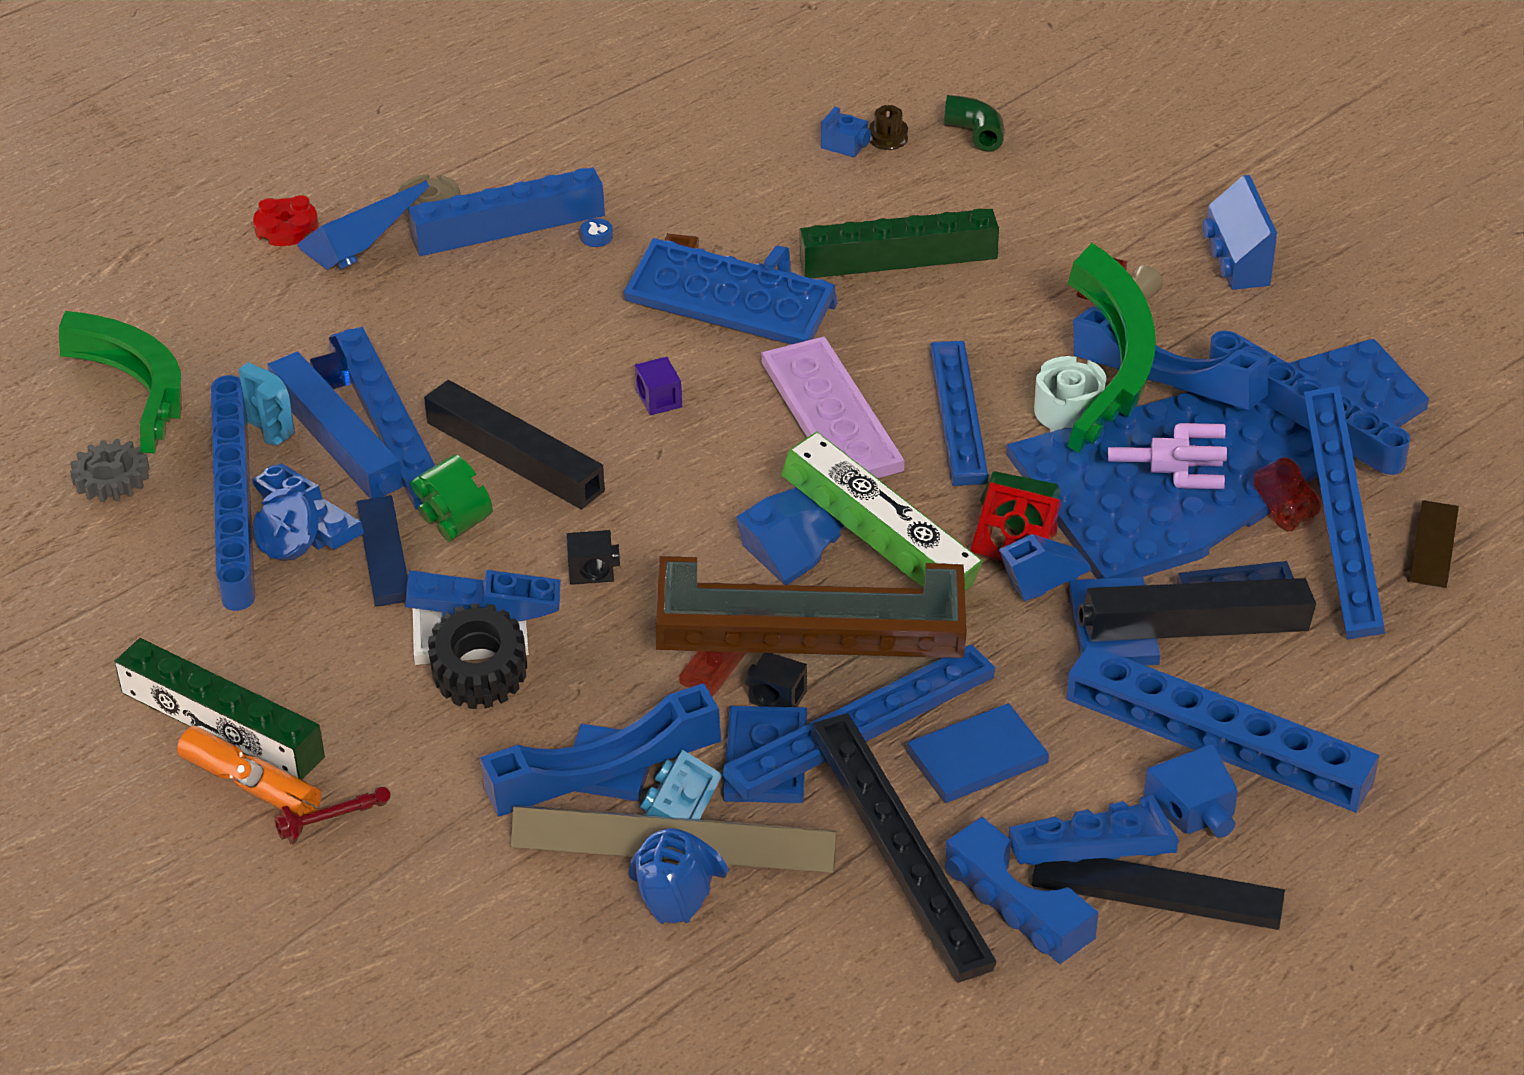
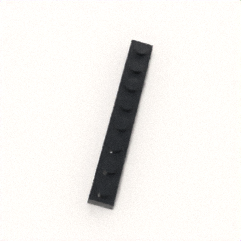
M849 713L813 723L811 734L956 983L994 971L997 963L995 957Z

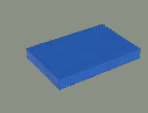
M1143 577L1069 581V595L1081 655L1090 644L1143 665L1160 664L1157 638L1090 642L1086 627L1080 625L1078 618L1079 605L1084 604L1087 588L1145 585Z
M1009 703L907 742V753L944 803L1044 765L1049 760L1048 751Z
M730 706L726 764L807 725V707ZM805 772L748 801L725 778L724 802L803 803Z

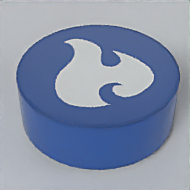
M590 219L585 221L580 227L581 240L588 246L602 247L613 239L612 224L605 219Z

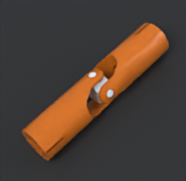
M198 726L189 727L180 737L177 752L181 758L219 778L233 779L239 788L280 810L283 806H288L300 816L317 811L315 807L303 802L304 800L319 807L322 795L317 787L261 758L246 756L237 746Z

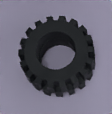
M479 603L471 604L469 609H464L463 606L455 608L456 613L453 615L447 612L441 617L442 624L436 623L432 629L433 636H429L428 654L436 687L440 688L441 694L446 699L452 697L453 704L461 706L465 702L468 703L469 709H477L478 704H485V708L493 707L494 701L498 700L501 704L507 701L508 693L510 692L515 695L520 689L519 682H524L526 678L527 656L525 640L518 621L515 618L510 619L509 612L504 609L496 612V607L487 604L486 608H480ZM476 649H487L496 653L492 658L481 663H468L460 659L466 653Z

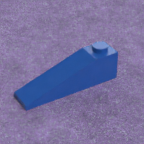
M426 180L324 224L297 245L302 252L328 270L339 265L340 269L343 270L357 263L358 259L356 256L365 251L429 187V184Z
M797 487L766 497L736 516L743 547L784 585H788L814 568L822 559V551L830 542L835 543L841 536L840 530L844 527L840 521Z

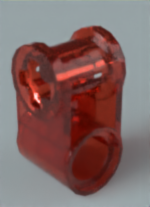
M1280 458L1255 472L1253 478L1254 486L1271 511L1274 521L1283 530L1293 531L1299 526L1300 521L1306 517H1314L1320 512L1321 506L1317 495L1311 490L1299 466L1292 459ZM1307 501L1308 505L1304 507L1303 503ZM1288 511L1289 515L1285 517L1284 513Z

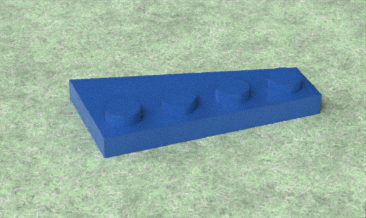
M1153 794L1141 797L1140 804L1129 807L1122 801L1109 804V811L1093 814L1089 809L1074 812L1072 820L1062 821L1057 817L1012 826L1009 827L1008 838L1011 840V849L1018 863L1031 865L1053 861L1078 862L1082 859L1095 858L1118 859L1123 856L1137 855L1158 856L1165 853H1177L1178 837Z

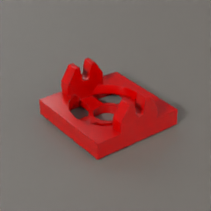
M990 482L970 551L975 555L1003 562L998 547L992 542L990 537L993 531L992 527L1000 528L1006 537L1003 548L1031 534L1053 540V537L1057 535L1058 523L1056 521L1062 503L1061 500ZM1016 500L1013 511L1008 512L1003 517L997 515V508L999 506ZM1028 503L1032 504L1040 512L1043 527L1029 523L1028 518L1025 516ZM1013 516H1019L1025 521L1024 531L1017 536H1011L1005 530L1006 521Z

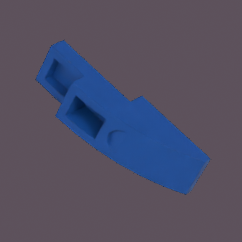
M281 463L270 466L264 470V473L252 478L253 485L264 499L277 489L291 488L306 493L314 501L318 511V529L314 542L311 545L319 550L327 545L335 550L364 534L360 520L322 498L319 485Z
M409 570L405 607L441 612L442 617L447 612L451 615L455 614V608L463 606L464 609H469L471 604L479 603L480 608H486L487 604L496 607V612L502 609L509 612L510 619L515 618L518 622L559 610L560 579L486 570L484 580Z

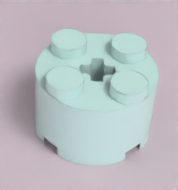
M1073 356L1057 357L1045 362L1041 366V372L1036 377L1034 412L1037 419L1044 426L1050 428V432L1066 427L1073 428L1076 421L1106 388L1105 372L1095 362L1088 360L1087 364L1077 362V357Z

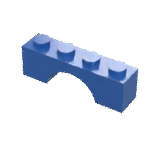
M979 818L946 841L945 868L955 880L961 881L969 887L983 904L990 905L1001 914L1009 926L1020 930L1033 941L1035 947L1040 952L1048 954L1061 964L1096 939L1098 911L1069 887L1054 891H1041L1026 887L1016 881L1007 871L1011 840L985 818Z

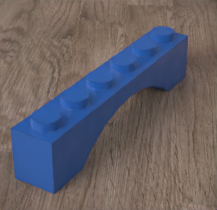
M1092 306L1073 319L1074 356L1090 360L1096 364L1116 368L1119 371L1120 351L1114 331L1102 312L1096 306ZM1156 345L1154 360L1147 380L1167 384L1177 390L1199 394L1209 400H1218L1233 405L1237 409L1250 410L1268 396L1269 358L1238 349L1226 356L1214 359H1193L1176 355Z
M702 683L667 695L654 709L635 723L613 735L592 743L561 749H539L515 745L482 756L480 760L485 791L497 816L500 817L512 813L515 805L532 806L648 767L666 759L677 757L681 750L689 753L721 742L719 708L705 684Z

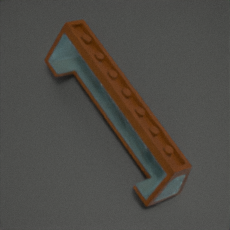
M659 556L656 650L964 658L967 634L964 564L926 563L923 589L697 583L698 557Z

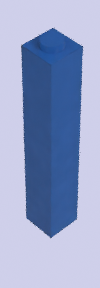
M299 351L268 363L269 371L277 375L287 388L292 413L370 499L382 497L403 488L398 458Z

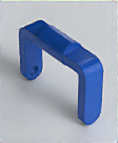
M776 245L764 260L765 268L773 269L777 266L780 271H791L789 248Z

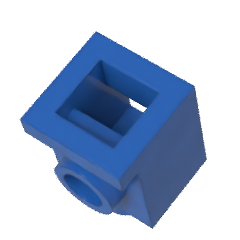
M834 107L821 122L822 149L855 158L860 150L866 147L870 141L871 130L868 129V121L856 118L853 115L841 114L838 107Z

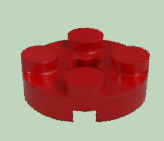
M304 195L276 200L273 198L263 199L259 202V209L253 216L256 236L260 240L261 236L267 238L269 244L274 246L296 245L305 239L306 234L311 231L313 233L319 227L316 208L310 204L309 198Z

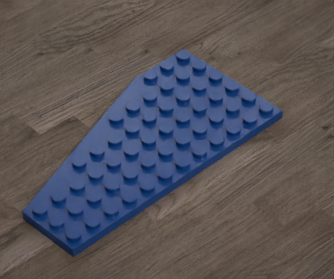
M1374 338L1289 363L1329 387L1340 386L1341 394L1399 427L1425 411L1428 407L1429 398ZM1192 392L1135 407L1129 417L1119 413L1112 423L1106 421L1098 440L1093 445L1087 443L1080 453L1067 446L1072 432V428L1068 427L1007 444L1006 453L1022 477L1059 485L1061 494L1058 499L1062 503L1056 522L1071 545L1089 563L1091 572L1096 579L1145 577L1203 559L1209 555L1210 548L1243 526L1251 527L1287 503L1288 496L1318 477L1311 431L1262 402H1259L1250 410L1237 409L1233 405L1218 400H1209L1202 395ZM1179 423L1225 424V438H1189V445L1227 447V459L1223 461V467L1195 466L1188 468V474L1224 475V489L1177 488L1173 484V473L1151 472V462L1108 461V447L1151 448L1152 438H1174V428Z

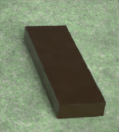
M1422 500L1409 582L1447 588L1459 506Z

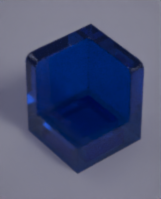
M336 336L329 337L330 354L310 359V364L333 389L350 385L347 358Z

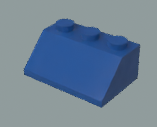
M1243 175L1209 205L1208 217L1203 220L1204 237L1209 238L1212 255L1214 258H1218L1221 275L1223 278H1227L1232 290L1271 285L1277 231L1251 176Z

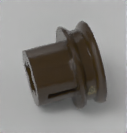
M884 105L875 110V120L869 124L868 128L871 130L869 141L871 145L881 150H894L903 147L907 143L908 126L902 120L903 112L900 108L894 105Z

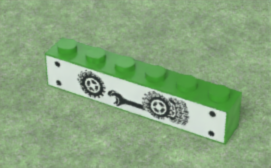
M816 431L789 450L781 475L919 585L924 587L926 563L964 564L965 591L973 586L983 560Z

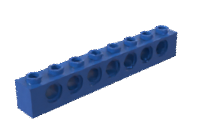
M1090 644L1069 672L1068 701L1194 750L1212 744L1224 762L1357 813L1375 781L1379 754Z

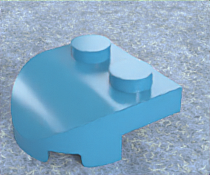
M249 362L239 368V375L248 423L263 430L265 443L279 445L295 434L287 388L283 381L270 371Z

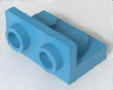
M681 750L673 762L668 759L664 761L654 778L660 782L657 789L654 787L649 789L639 807L645 810L643 815L700 819L723 774L686 751Z

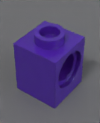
M667 356L635 364L636 392L650 416L682 407L681 379Z

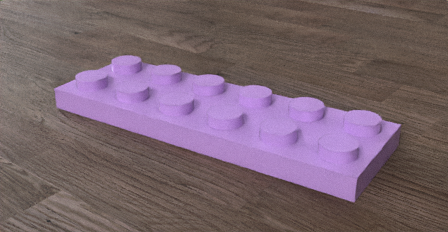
M825 336L761 352L762 365L807 437L816 431L819 432L876 478L904 471L905 460Z

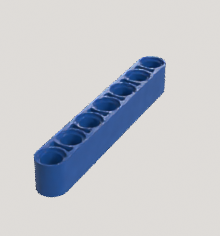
M1224 330L1218 331L1211 336L1209 359L1226 356L1238 349L1269 358L1268 396L1260 402L1310 431L1304 391L1328 388L1329 386L1237 333ZM1341 394L1353 456L1384 474L1395 475L1403 472L1406 467L1410 444L1409 433Z

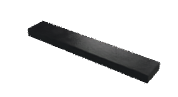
M1108 858L1082 859L1078 862H1043L1035 865L1032 878L1033 887L1050 890H1060L1069 887L1078 895L1279 930L1285 895V889Z

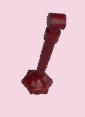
M379 787L375 793L361 794L356 796L355 799L303 816L292 811L290 807L283 806L280 815L275 816L276 829L281 840L288 838L290 844H294L300 836L303 826L357 810L364 811L372 808L373 805L384 806L390 799L391 794L386 787Z

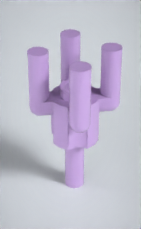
M1179 423L1174 428V438H1152L1151 448L1108 447V461L1151 462V472L1173 473V484L1177 488L1224 489V475L1188 474V468L1195 466L1223 467V461L1227 459V447L1189 445V438H1225V424Z

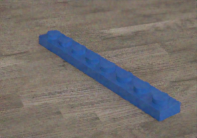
M364 328L347 329L330 335L332 347L379 439L400 461L403 487L416 510L422 502L413 491L410 481L435 466Z
M1340 386L1304 391L1347 639L1385 634Z
M970 644L965 647L964 658H942L725 764L723 776L748 801L827 761L811 734L813 723L849 713L866 742L993 679L996 667Z

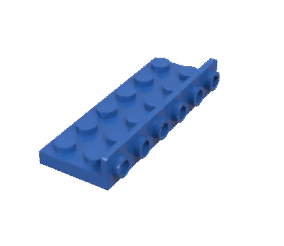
M655 238L650 242L624 291L625 300L792 345L812 340L828 308L835 309L838 303L835 284L825 280L800 276L791 271L784 272L777 269H767L763 264H753L738 260L732 256H722L707 252L701 248L694 249L679 245L673 241H663Z

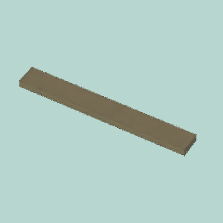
M515 805L513 807L511 847L633 857L651 834L663 829L675 828L686 831L703 840L715 849L728 865L833 873L835 868L837 830ZM669 846L667 847L669 849H672L685 855V853L681 850ZM663 857V859H666V860H673V859H671V858Z

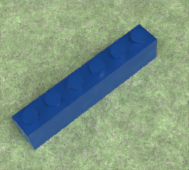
M594 167L580 168L564 174L548 175L536 180L516 182L513 185L488 188L466 195H455L451 198L434 202H423L419 205L408 207L411 237L419 256H425L605 216L603 184Z

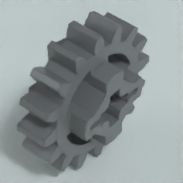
M115 439L113 444L107 445L105 440H101L100 445L96 447L91 444L88 445L87 453L78 452L76 454L78 460L71 461L70 463L73 486H76L78 494L86 493V497L89 500L97 495L100 498V502H104L108 496H113V499L118 501L120 495L132 496L133 487L142 489L144 487L143 480L149 479L148 470L150 468L147 454L141 453L140 447L134 448L132 441L121 445L120 439Z

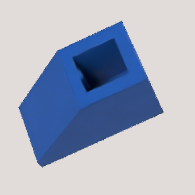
M1034 534L999 549L1011 585L1024 602L1040 597L1046 591L1065 582L1076 580L1080 575L1091 571L1089 563L1075 547Z

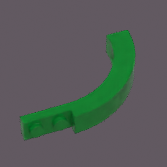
M1092 242L1073 262L1067 284L1088 298L1109 322L1119 346L1120 369L1109 385L1073 425L1067 446L1078 453L1081 452L1087 443L1093 445L1098 440L1106 421L1112 423L1119 413L1127 417L1132 413L1143 394L1154 360L1156 347L1153 316L1141 289L1131 275L1113 257Z
M65 311L59 325L60 357L80 358L103 363L128 373L142 383L148 390L149 395L140 420V452L155 454L159 440L165 439L166 422H170L171 418H180L182 411L181 371L174 355L155 337L130 324L99 315Z

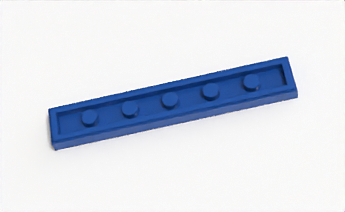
M932 342L930 352L952 486L987 484L988 470L965 342Z

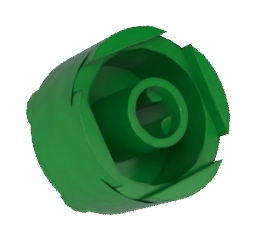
M458 455L444 459L410 481L413 491L422 502L418 506L421 516L428 524L435 521L438 524L440 533L448 542H451L479 524L493 512L492 502L484 485L479 488L472 479L477 474Z

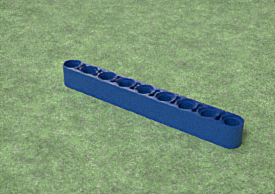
M225 375L215 379L211 385L216 575L223 606L232 611H239L251 606L255 599L248 420L240 378L233 375Z

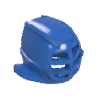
M667 828L651 834L644 841L641 848L636 851L630 861L628 874L630 879L638 881L641 897L659 923L683 921L688 923L690 918L702 906L706 896L709 895L712 875L726 878L729 869L722 856L700 838L683 830ZM669 846L681 850L685 853V855L672 849H669L667 847ZM663 857L671 858L679 863L675 865L662 862Z

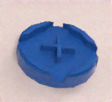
M291 488L277 489L266 496L261 503L264 505L261 512L256 513L254 519V538L257 547L269 557L281 561L295 560L306 553L314 542L318 529V511L314 501L306 493Z

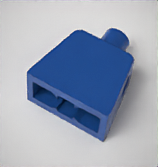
M1212 744L1146 769L1144 796L1153 794L1166 818L1183 833L1191 834L1209 827L1216 837L1222 838L1233 831L1236 825L1232 816L1235 813L1237 787Z

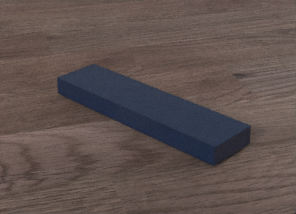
M390 495L358 500L357 508L359 520L364 531L362 536L375 607L405 602L408 575L393 497Z

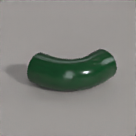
M947 95L944 125L972 130L973 142L980 150L989 152L999 149L1005 134L1003 119L999 112L991 105L975 98Z

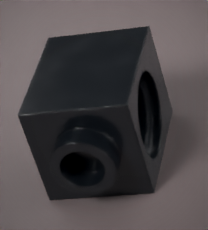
M611 531L566 533L570 585L614 582L613 567L620 566L619 544L611 545Z
M763 653L757 664L750 666L746 675L745 684L749 687L750 704L760 707H798L807 692V664L773 653Z

